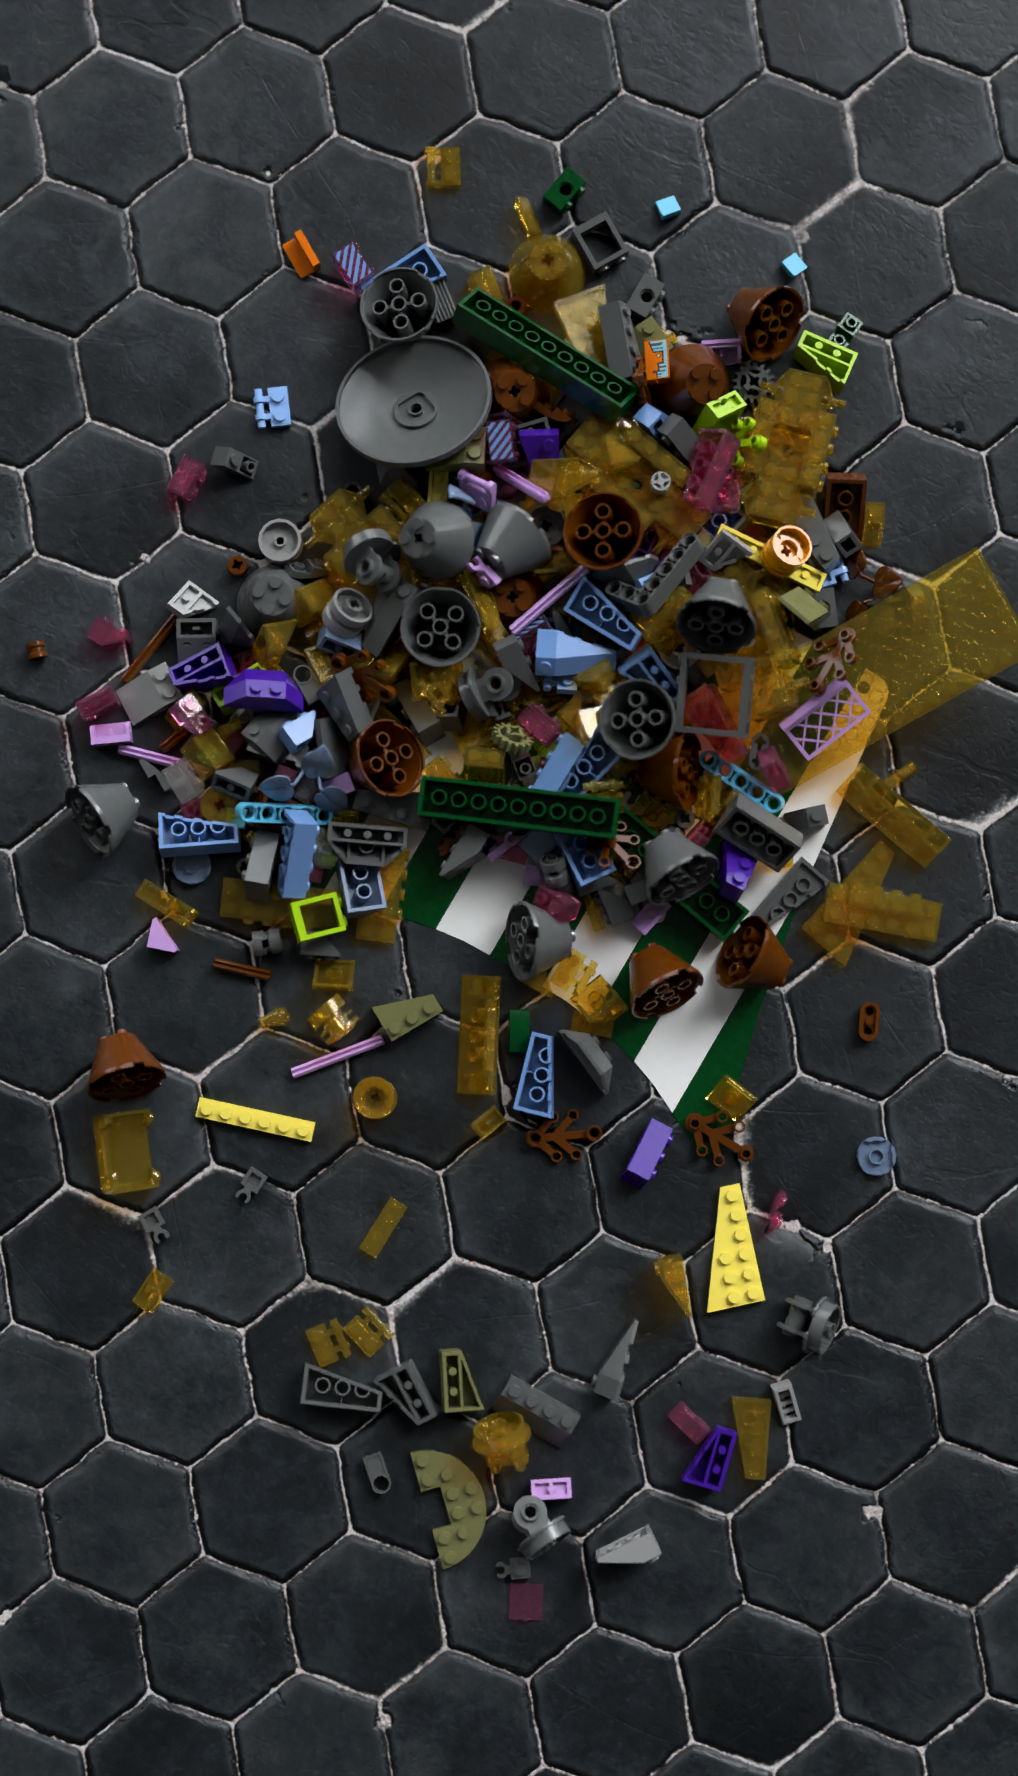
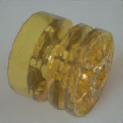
M338 993L307 1018V1021L314 1029H318L321 1026L325 1027L320 1035L322 1038L328 1033L331 1034L325 1041L327 1045L342 1039L360 1019L357 1015L350 1020L347 1018L352 1014V1009L345 1013L341 1011L346 1002Z
M372 1076L365 1078L358 1083L354 1090V1105L360 1114L368 1118H385L397 1106L398 1096L396 1089L390 1082L381 1077ZM377 1093H379L381 1101H377L376 1104H374L372 1096H376Z

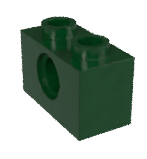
M567 166L543 195V203L559 216L564 212L568 213L576 197L580 198L586 191V181ZM567 189L571 193L564 196L561 194V191Z

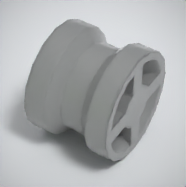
M656 472L652 476L650 489L654 494L662 495L668 491L671 483L669 475L665 472Z

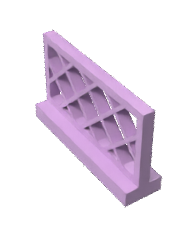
M834 679L826 686V692L822 696L811 697L779 722V726L809 761L869 715L871 710L847 680L839 682L837 679ZM845 687L851 692L850 701L839 700V692ZM853 696L856 698L858 702L853 701ZM827 701L836 702L835 713L823 712V705ZM838 702L850 704L849 715L837 714ZM852 704L861 705L865 712L860 716L851 715ZM820 714L819 726L808 725V716ZM822 715L834 716L833 727L821 726ZM836 716L847 717V726L835 728ZM795 726L804 727L803 738L794 737L790 730ZM806 727L818 728L817 739L805 738ZM820 729L832 730V737L828 741L819 740ZM805 741L817 742L816 750L810 755L804 749Z

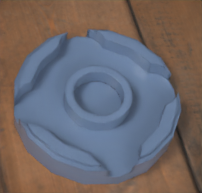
M208 854L174 857L172 862L173 873L177 879L188 885H196L205 881L210 875L212 868L211 859Z
M873 1136L860 1143L856 1159L859 1167L864 1172L873 1176H881L887 1174L896 1163V1152L894 1146L883 1137Z

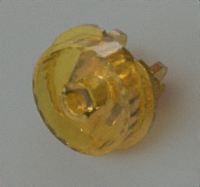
M501 1411L490 1414L478 1421L473 1428L474 1438L472 1445L478 1454L485 1455L486 1465L490 1468L493 1475L499 1474L501 1467L515 1466L517 1472H524L529 1460L528 1448L525 1444L531 1437V1429L524 1422L523 1416L514 1411Z

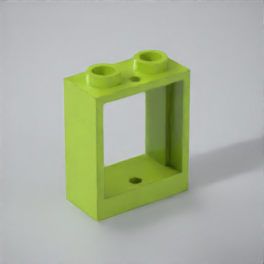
M736 390L719 397V399L705 405L692 430L703 444L706 445L717 437L725 435L731 429L730 426L733 419H739L747 404Z
M336 892L293 902L288 905L298 944L346 931L348 926L347 918L345 915H342V900L340 896H337ZM331 899L338 927L307 935L300 907Z

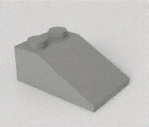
M166 662L146 671L116 690L133 726L186 700L182 691L173 685L168 671L170 667Z
M649 1524L595 1550L598 1563H645L647 1561L651 1563L656 1561L659 1555L662 1554Z

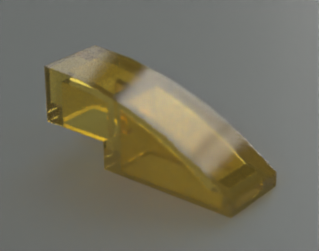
M144 879L135 894L144 902L188 929L199 911L147 879Z

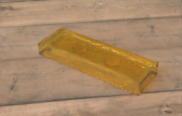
M390 1197L359 1248L376 1258L406 1211L407 1206Z

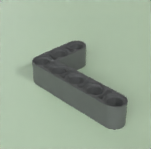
M694 532L686 533L641 589L618 580L609 582L605 587V592L611 602L616 607L645 618L653 616L704 553V547L697 534Z

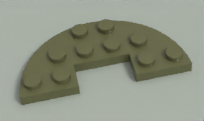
M436 1450L413 1451L410 1454L421 1492L441 1487L451 1524L432 1529L442 1567L446 1569L463 1560L480 1540L486 1522L485 1494L474 1472L458 1458Z

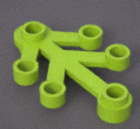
M747 417L744 421L738 418L733 419L730 426L731 429L725 435H721L714 440L713 451L716 454H720L719 465L727 469L730 465L736 468L742 466L744 458L741 456L738 448L751 447V449L757 452H762L765 449L767 439L759 434L753 435L750 439H743L749 431L754 429L756 425L754 419ZM736 432H739L732 440H730ZM729 449L733 456L732 459L728 457L727 452Z

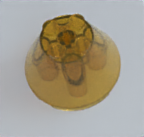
M544 234L526 240L516 249L509 265V282L514 294L522 298L525 304L532 309L543 312L557 311L569 306L582 291L586 280V266L582 254L573 243L557 235Z

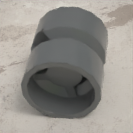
M551 851L540 858V865L548 887L560 888L570 882L571 875L563 852Z
M280 928L268 929L266 933L263 930L252 932V942L256 957L267 955L268 952L272 954L284 952ZM265 939L268 940V945H264Z

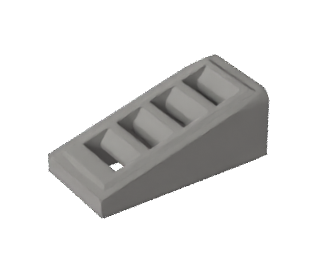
M785 1379L771 1384L770 1387L782 1425L802 1420L790 1380ZM790 1395V1398L780 1401V1398ZM792 1404V1406L782 1409V1406ZM795 1411V1414L784 1416L786 1413Z

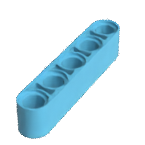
M708 750L700 755L699 763L703 768L768 812L775 813L784 808L785 800L780 794L718 752ZM707 754H711L714 758L711 765L705 760ZM723 765H727L730 768L728 776L722 773ZM739 776H743L746 779L744 787L738 784ZM756 787L761 788L763 791L760 798L754 794ZM772 798L777 799L779 802L777 809L772 808L770 805Z
M240 802L235 807L236 817L246 822L287 824V817H281V812L284 809H305L318 825L329 824V821L331 822L333 819V813L323 810L324 817L319 819L318 815L322 809L317 805ZM248 807L249 814L244 817L243 810ZM267 808L268 814L266 817H263L262 811Z

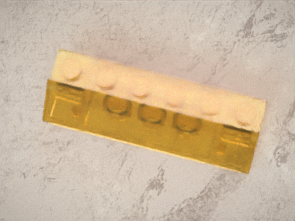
M863 763L836 790L855 810L924 868L952 841L949 836Z
M462 975L457 1093L496 1095L501 976Z

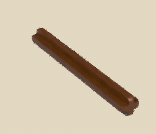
M174 613L169 616L121 676V679L126 684L137 676L174 630L176 619L181 618Z

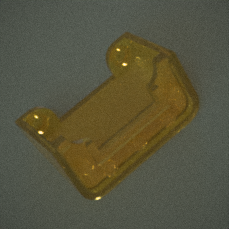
M149 1108L101 1114L93 1117L100 1185L103 1194H119L159 1187L161 1176L160 1172L156 1171L151 1165L147 1128L153 1123V1115Z

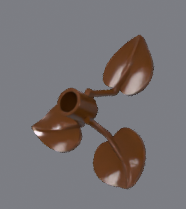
M861 549L843 559L844 565L847 566L849 571L847 573L849 579L853 580L858 575L873 583L872 594L878 599H886L891 594L893 598L897 588L904 581L889 566L880 567L875 573L874 579L863 575L861 571L866 568L867 561ZM873 598L863 600L862 603L854 600L847 608L846 624L847 627L855 630L856 636L866 628L870 621V610L866 604L869 601H874Z

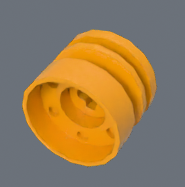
M782 527L763 545L761 561L765 569L777 577H787L792 575L810 557L812 551L811 541L808 535L798 527Z

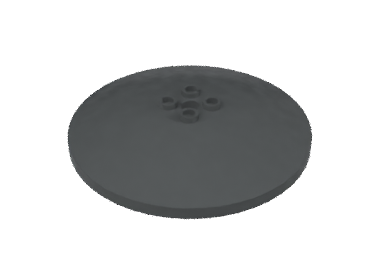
M422 335L413 342L390 341L371 350L348 371L337 393L335 405L336 419L348 445L367 460L396 468L425 466L450 457L475 438L488 418L492 404V387L488 372L479 357L466 346L456 341L429 335ZM416 408L421 409L417 413L412 412Z

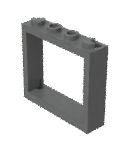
M682 652L678 658L680 675L676 678L678 695L674 699V707H677L674 732L749 738L756 658ZM689 658L744 663L737 731L683 726Z

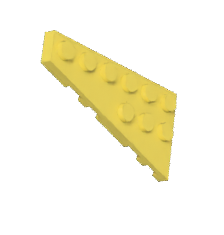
M740 1183L722 1186L719 1189L707 1313L765 1300Z

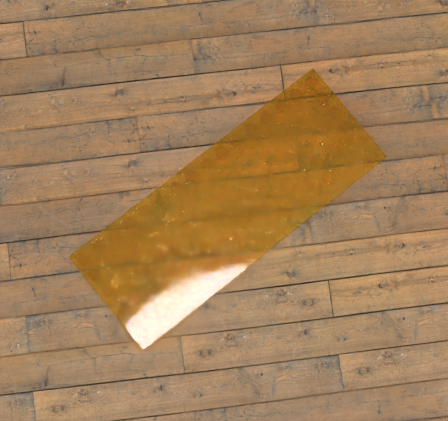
M975 547L755 674L749 738L715 737L728 760L778 794L783 795L1017 663L1018 617L978 547ZM851 627L856 632V642L853 644V648L858 656V661L854 665H849L844 660L846 654L844 648L841 656L844 669L848 673L846 680L871 710V713L808 761L779 726V722L813 697L809 692L808 685L811 680L817 679L826 664H821L810 671L804 666V660L807 657L815 659L833 651L836 647H831L824 653L819 654L813 647L814 643L818 640L826 642L837 637L839 631L843 628ZM835 665L824 681L825 686L836 679L834 677ZM742 682L699 706L711 729L738 730ZM845 687L839 692V700L850 701L851 692ZM853 696V701L858 702L856 698ZM827 701L823 705V712L835 713L836 702ZM838 702L837 714L849 715L850 704ZM852 704L851 715L860 716L865 712L861 705ZM820 714L809 715L807 724L819 726ZM822 715L821 726L833 727L834 716ZM836 716L835 728L846 727L848 718ZM795 726L790 732L794 737L803 738L804 727ZM806 727L805 738L817 739L818 728ZM820 729L819 740L828 741L832 737V730ZM758 733H764L770 739L767 765L762 770H754L749 765L751 741L753 736ZM760 736V739H756V743L759 744L758 751H761V747L763 744L766 745V741L763 740V736ZM805 741L804 749L809 755L816 750L817 742ZM758 753L757 758L753 759L756 767H759V764H763V760H760L761 753ZM739 776L742 785L745 786L746 779L743 776ZM756 787L754 794L760 798L763 791L761 788Z

